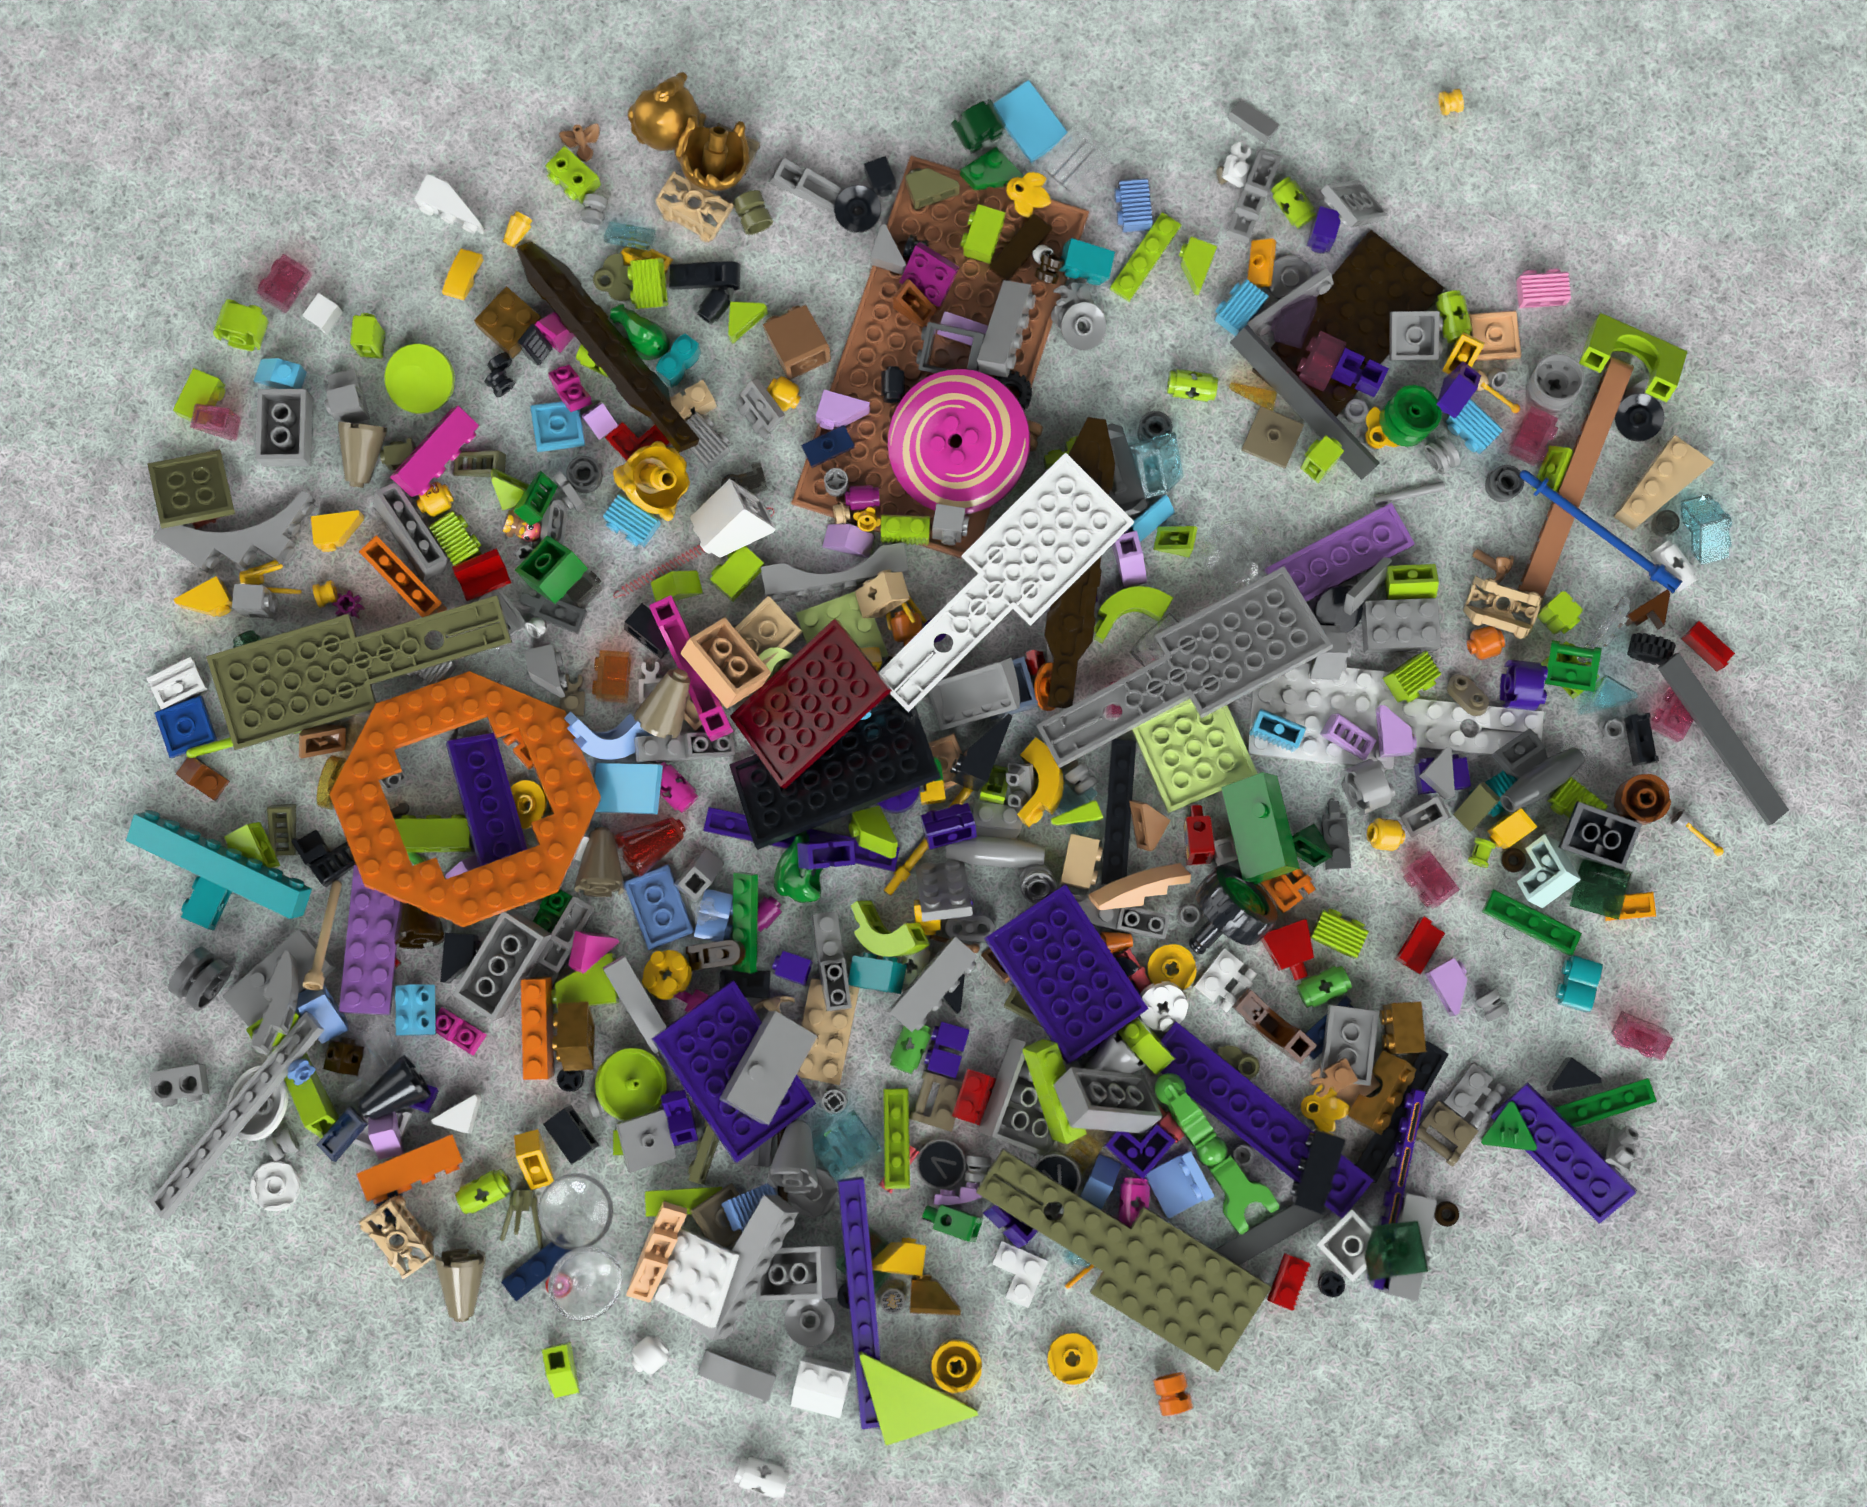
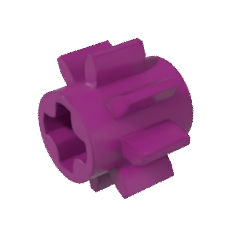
M348 590L347 595L338 593L339 599L337 602L332 603V605L339 609L335 614L338 617L350 614L351 617L355 616L359 619V611L365 609L363 605L359 604L362 597L356 595L353 598V593ZM350 601L353 606L348 607V610H346L344 606L349 605Z

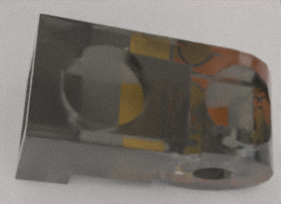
M760 462L751 465L753 470L751 472L739 475L728 474L721 481L722 487L731 479L752 494L768 490Z

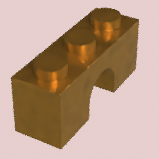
M1382 1050L1372 1069V1073L1383 1082L1381 1092L1371 1098L1359 1094L1347 1116L1356 1123L1382 1135L1384 1129L1389 1126L1391 1116L1396 1107L1401 1104L1407 1086L1412 1083L1416 1069L1407 1061Z

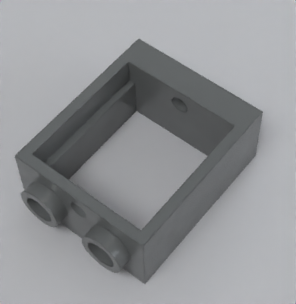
M928 322L927 326L923 327L921 340H924L923 349H919L916 358V364H919L918 370L932 373L951 370L929 365L936 330L973 337L967 370L980 371L977 358L985 333L934 322Z

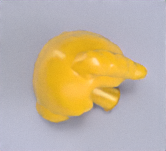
M656 441L651 446L639 448L628 458L625 464L616 467L613 471L614 482L625 491L626 496L633 504L648 513L659 514L666 521L674 518L677 510L676 505L690 486V480L685 471L687 468L685 459L676 449L666 447L661 441Z

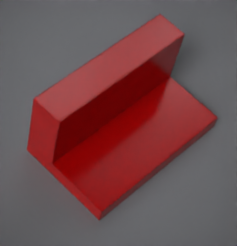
M497 548L452 567L466 601L512 583Z
M1697 621L1681 638L1716 672L1725 668L1729 664L1727 662L1735 654L1700 621Z
M1425 916L1418 919L1395 960L1419 975L1423 972L1445 935L1443 931L1431 925L1432 921Z

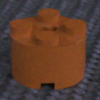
M1636 775L1624 781L1618 787L1614 797V807L1619 815L1639 822L1642 826L1661 819L1668 812L1671 805L1670 790L1664 780L1656 775ZM1640 796H1643V797H1644V799H1643L1644 804L1641 802Z

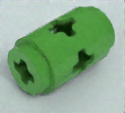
M1333 966L1320 972L1319 975H1313L1302 980L1301 984L1297 985L1296 988L1305 1007L1309 1008L1312 1006L1315 1008L1324 1004L1330 998L1334 999L1346 994L1347 990L1352 988V985L1342 966L1337 968ZM1321 980L1323 983H1329L1328 993L1319 990V986L1322 985Z
M924 1025L920 1030L914 1029L911 1032L903 1026L891 1053L890 1059L892 1060L889 1065L912 1075L914 1069L917 1070L931 1038V1028ZM909 1038H912L911 1043L915 1046L913 1049L908 1048L907 1050L906 1045L908 1044Z

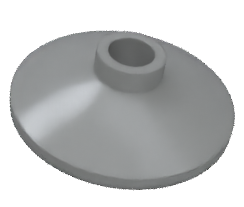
M1076 303L1070 306L1062 317V336L1066 343L1074 349H1092L1102 341L1105 335V317L1102 311L1092 303ZM1079 322L1083 323L1081 331L1077 328Z
M824 1299L794 1300L788 1307L785 1314V1328L790 1338L797 1344L807 1347L817 1346L825 1342L833 1332L835 1325L834 1312L829 1303ZM808 1315H812L815 1318V1323L808 1325L805 1318Z

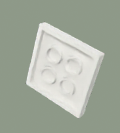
M681 1227L678 1232L677 1242L668 1259V1267L660 1281L655 1300L709 1328H716L740 1255Z

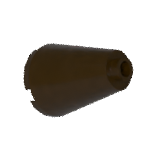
M400 901L394 938L395 945L399 943V947L404 949L425 948L423 945L425 943L433 942V946H437L444 942L445 933L439 917L427 913L414 905Z

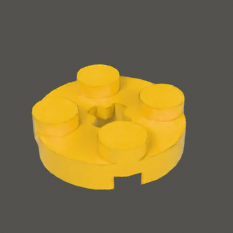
M1164 945L1156 949L1149 957L1147 976L1154 985L1162 983V981H1169L1179 986L1183 991L1193 983L1196 977L1197 970L1194 957L1188 949L1181 945ZM1172 962L1176 963L1175 968L1178 970V973L1168 975L1165 965H1170Z
M674 950L656 951L651 955L644 968L642 984L656 998L669 1000L674 998L673 995H676L678 992L682 993L687 989L692 978V969L689 966L688 960L681 953ZM667 970H669L672 973L671 977L667 976L666 979L663 980V974Z
M1070 1332L1058 1336L1051 1343L1047 1353V1363L1051 1373L1058 1380L1068 1385H1078L1087 1381L1094 1373L1098 1364V1354L1095 1346L1086 1336ZM1071 1351H1074L1075 1355L1080 1356V1359L1076 1360V1365L1071 1366L1070 1362L1065 1361V1357H1068Z

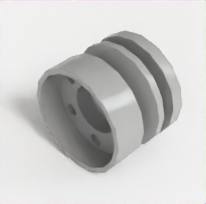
M1566 354L1545 356L1538 362L1526 385V397L1529 404L1536 411L1544 415H1557L1565 412L1571 407L1584 385V372L1581 365L1574 358ZM1552 386L1556 388L1553 391L1549 389Z

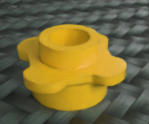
M869 506L866 510L856 511L853 514V519L857 521V525L862 531H872L881 524V519L876 516L874 507Z

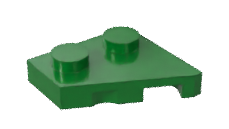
M997 147L960 169V176L974 191L983 190L988 187H1003L1004 183H1008L1012 178H1022L1024 176Z

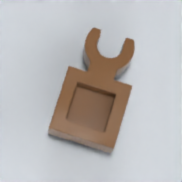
M1342 1058L1323 1069L1325 1077H1315L1310 1081V1084L1316 1085L1321 1083L1322 1090L1317 1092L1316 1095L1323 1097L1329 1092V1088L1332 1087L1334 1092H1338L1358 1081L1347 1059Z

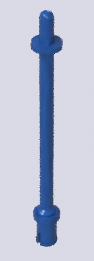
M1527 470L1520 472L1521 479L1536 489L1533 493L1534 496L1542 493L1648 571L1650 580L1653 582L1656 580L1671 591L1672 594L1680 586L1682 580L1665 569L1666 566L1663 564H1653L1546 484L1549 481L1547 477L1542 482Z

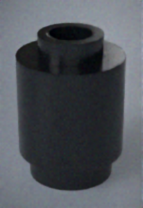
M721 288L718 290L712 289L699 305L700 309L697 314L704 321L712 325L721 318L730 306V295Z
M889 366L881 372V396L884 397V402L900 403L905 396V372L900 370V367Z

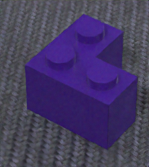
M1155 1124L1140 1142L1128 1132L1116 1131L1104 1144V1147L1140 1179H1144L1176 1140L1159 1125Z

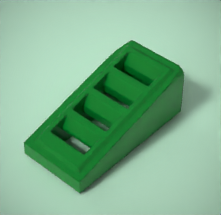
M539 471L517 503L514 513L528 525L540 522L558 486L542 471ZM541 484L547 490V492L544 491L539 485Z

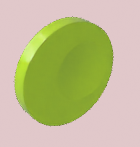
M410 344L397 350L388 361L385 369V386L391 399L403 410L416 414L430 413L440 409L450 399L455 386V373L450 360L439 349L427 344Z
M638 1048L622 1049L609 1055L600 1065L595 1079V1091L600 1105L609 1115L622 1121L656 1111L662 1104L661 1095H665L667 1089L666 1075L660 1062L649 1052Z

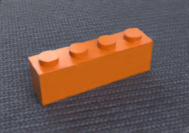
M377 535L359 551L421 617L447 610L444 604Z
M527 977L521 980L523 1080H543L554 1076L552 977Z
M451 1134L356 1173L367 1202L373 1200V1203L377 1204L389 1199L387 1194L397 1190V1193L401 1194L413 1189L411 1184L421 1180V1183L425 1184L436 1179L435 1174L444 1170L446 1174L460 1169L459 1164L463 1160Z

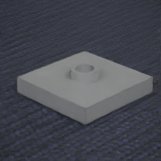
M664 1109L616 1123L628 1172L632 1173L676 1158Z

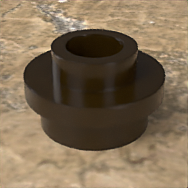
M1510 848L1502 854L1501 864L1508 872H1519L1526 864V857L1521 850ZM1511 856L1516 857V865L1510 864L1509 858Z
M1443 1201L1436 1206L1434 1218L1441 1226H1453L1459 1219V1210L1452 1202ZM1445 1209L1450 1211V1217L1447 1219L1442 1216V1211Z

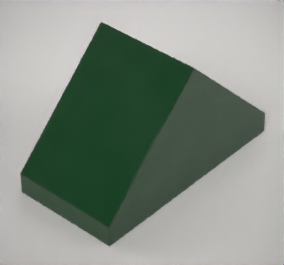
M1315 823L1292 835L1297 857L1314 868L1333 857L1331 849Z

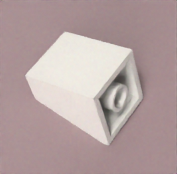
M731 479L719 488L690 517L694 525L693 531L699 536L702 549L708 554L712 552L720 558L776 530L762 500Z
M804 1355L800 1362L791 1406L840 1418L852 1367Z

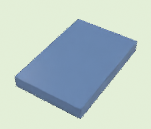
M669 864L624 881V887L648 950L695 933L679 889L673 885L675 878Z

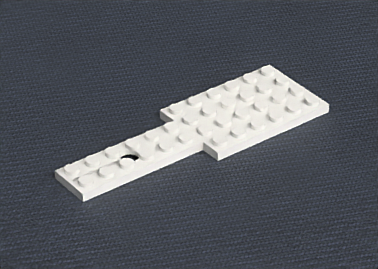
M1065 453L961 556L977 575L879 671V674L892 689L890 694L909 712L1012 609L1031 626L1134 524V521ZM948 634L952 638L953 647L950 651L941 653L935 649L934 639L937 635Z
M1304 663L1252 691L1249 724L1250 732L1254 719L1260 709L1306 727L1299 747L1291 753L1290 750L1286 751V748L1282 749L1281 746L1277 747L1272 742L1268 743V741H1263V739L1259 740L1258 737L1255 738L1254 735L1250 736L1249 734L1247 751L1249 755L1353 766L1359 764L1363 760L1320 735L1329 717L1332 714L1339 713L1377 739L1366 760H1380L1385 769H1393L1394 757H1380L1375 709L1380 705H1385L1411 727L1412 734L1416 735V748L1442 751L1446 747H1451L1452 752L1490 756L1522 734L1517 732L1524 733L1529 728L1542 742L1544 712L1488 706L1485 714L1472 716L1455 702L1414 699L1408 703L1406 699L1397 702L1383 680V677L1390 672L1346 668V670H1342L1339 680L1310 679L1309 664ZM1471 719L1476 722L1478 726L1476 736L1471 738L1464 736L1460 731V724L1463 720ZM1347 729L1344 730V732H1343V734H1342V736H1341L1342 739L1345 737L1346 733L1348 732ZM1356 734L1353 735L1349 742L1351 745L1357 736ZM1362 739L1357 747L1358 750H1361L1366 740Z

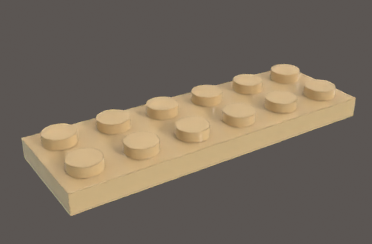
M770 596L764 599L735 627V630L757 656L768 648L779 647L785 649L803 632ZM777 653L762 662L766 665ZM688 692L684 719L698 732L703 725Z

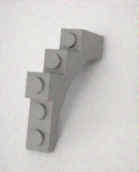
M302 490L290 505L276 516L259 525L240 531L208 532L179 525L164 529L160 527L154 538L206 573L217 566L220 554L245 569L247 565H251L255 561L258 549L280 564H283L284 561H288L293 556L295 551L293 549L295 544L289 538L297 534L301 527L300 522L302 519L312 513L315 500Z

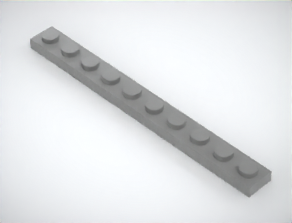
M304 1013L289 1031L288 1035L285 1036L149 1201L161 1219H169L287 1076L290 1064L297 1059H301L322 1034L324 1029L312 1014Z

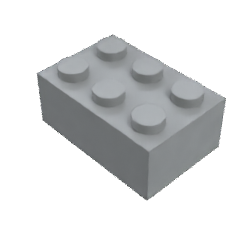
M258 389L255 459L263 467L311 466L313 397L306 389Z
M1438 598L1365 601L1362 604L1361 622L1364 654L1436 651L1441 647Z
M836 1247L780 1248L770 1261L769 1269L758 1282L756 1301L837 1298Z

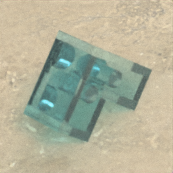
M1709 494L1682 500L1681 520L1691 532V552L1701 565L1729 558V548L1732 545L1729 536V528L1732 527L1730 515L1726 514L1719 502L1715 501Z

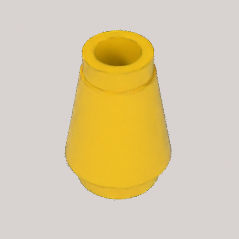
M515 211L514 215L510 216L502 242L515 248L532 227L530 226L532 219Z

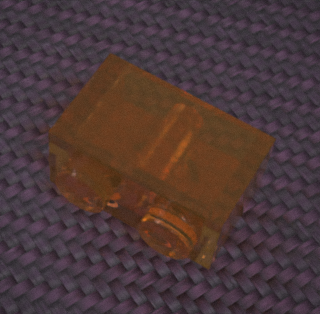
M600 650L599 657H595L594 669L598 671L597 681H593L592 694L596 695L598 702L627 704L632 658L629 652Z

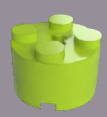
M226 299L218 315L213 335L220 341L222 337L228 340V345L233 348L254 351L255 347H257L259 350L269 321L262 314V308L256 305H249L247 307L235 300Z

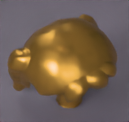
M680 72L675 77L668 78L654 89L642 91L635 103L630 106L627 116L631 122V132L636 136L639 143L646 144L659 151L675 150L678 139L685 130L690 115H696L699 127H704L707 116L703 112L700 113L693 96L684 87L687 80L686 73Z
M690 115L687 126L678 139L675 149V156L681 164L685 177L692 184L705 190L722 191L734 187L742 179L746 166L750 162L744 122L738 121L733 132H730L719 126L712 128L699 127L697 116Z

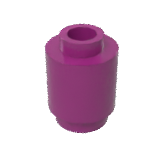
M873 485L850 486V491H845L846 506H851V510H866L869 506H880L879 487H873Z
M763 896L758 902L757 930L760 932L764 928L768 929L782 913L779 909L781 904L772 896L768 899Z

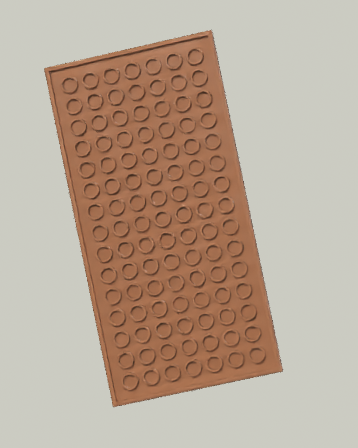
M910 155L886 226L902 257L907 240L912 234L918 240H928L929 248L960 267L943 304L940 307L934 305L937 310L928 322L940 324L944 311L988 326L1003 279L989 269L991 264L963 256L964 247L960 245L964 232L969 233L971 227L968 225L971 211L976 212L978 204L1005 212V221L991 263L1030 218L1020 215L1015 210L1014 200L1010 199L1006 192L1007 185L974 191L960 176V170ZM917 168L922 170L929 168L958 181L959 195L915 210L905 185V175H908L910 171ZM1050 199L1051 203L1046 207H1033L1032 215H1037L1052 227V231L1040 245L1048 246L1055 255L1061 257L1064 244L1068 240L1073 238L1080 241L1089 211ZM1033 254L1010 280L1031 284L1032 293L1036 297L1034 308L1030 309L1028 313V327L1023 329L1022 332L1023 341L1021 348L1017 349L1015 353V367L1010 369L1012 374H1015L1017 371L1020 372L1019 375L1021 377L1022 375L1026 376V381L1030 382L1031 387L1053 324L1051 312L1054 306L1057 305L1056 301L1062 297L1059 293H1054L1053 290L1061 285L1065 286L1068 278L1065 276V273L1058 271L1059 278L1056 284L1047 283L1036 278L1034 274L1036 269L1040 267V264L1034 260ZM903 257L907 266L910 258ZM873 265L830 388L831 392L870 402V412L868 415L845 426L855 445L854 449L811 468L806 458L791 504L834 518L833 505L843 502V506H846L845 494L840 497L829 495L825 489L824 476L830 469L840 468L845 471L848 477L849 488L847 491H850V486L873 485V487H879L880 506L874 507L877 517L881 519V515L930 516L929 544L927 546L923 544L922 546L963 559L961 556L983 535L992 506L976 513L965 514V516H969L967 536H962L961 543L956 542L955 545H947L939 539H932L935 511L913 499L903 489L894 474L888 453V434L892 417L899 403L884 402V397L881 396V372L889 366L900 367V370L905 372V395L917 383L936 373L918 370L919 364H916L918 351L923 349L924 340H921L923 328L893 309V297L902 286L899 283L902 274ZM936 330L929 365L951 370L967 369L972 346L938 335V330ZM1007 386L1018 399L1020 396L1018 389L1013 386ZM818 423L813 439L832 430L824 429ZM959 434L951 437V446L958 448L962 444V437ZM848 506L850 520H846V522L857 525V521L853 519V514L856 511L861 512L863 510H851V506ZM881 524L875 527L873 531L881 533Z

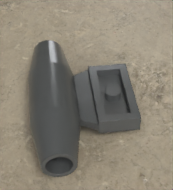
M1530 728L1492 755L1507 775L1510 774L1518 779L1500 797L1502 806L1512 813L1545 797L1565 783L1581 767L1585 761L1582 752L1572 747L1548 758L1545 750L1546 746Z

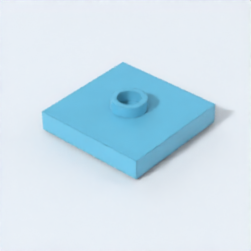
M563 401L530 406L537 452L585 446L579 409L570 412Z

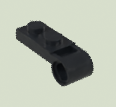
M733 261L670 264L669 288L671 290L721 288L726 291L727 288H733V291L740 289L741 265Z

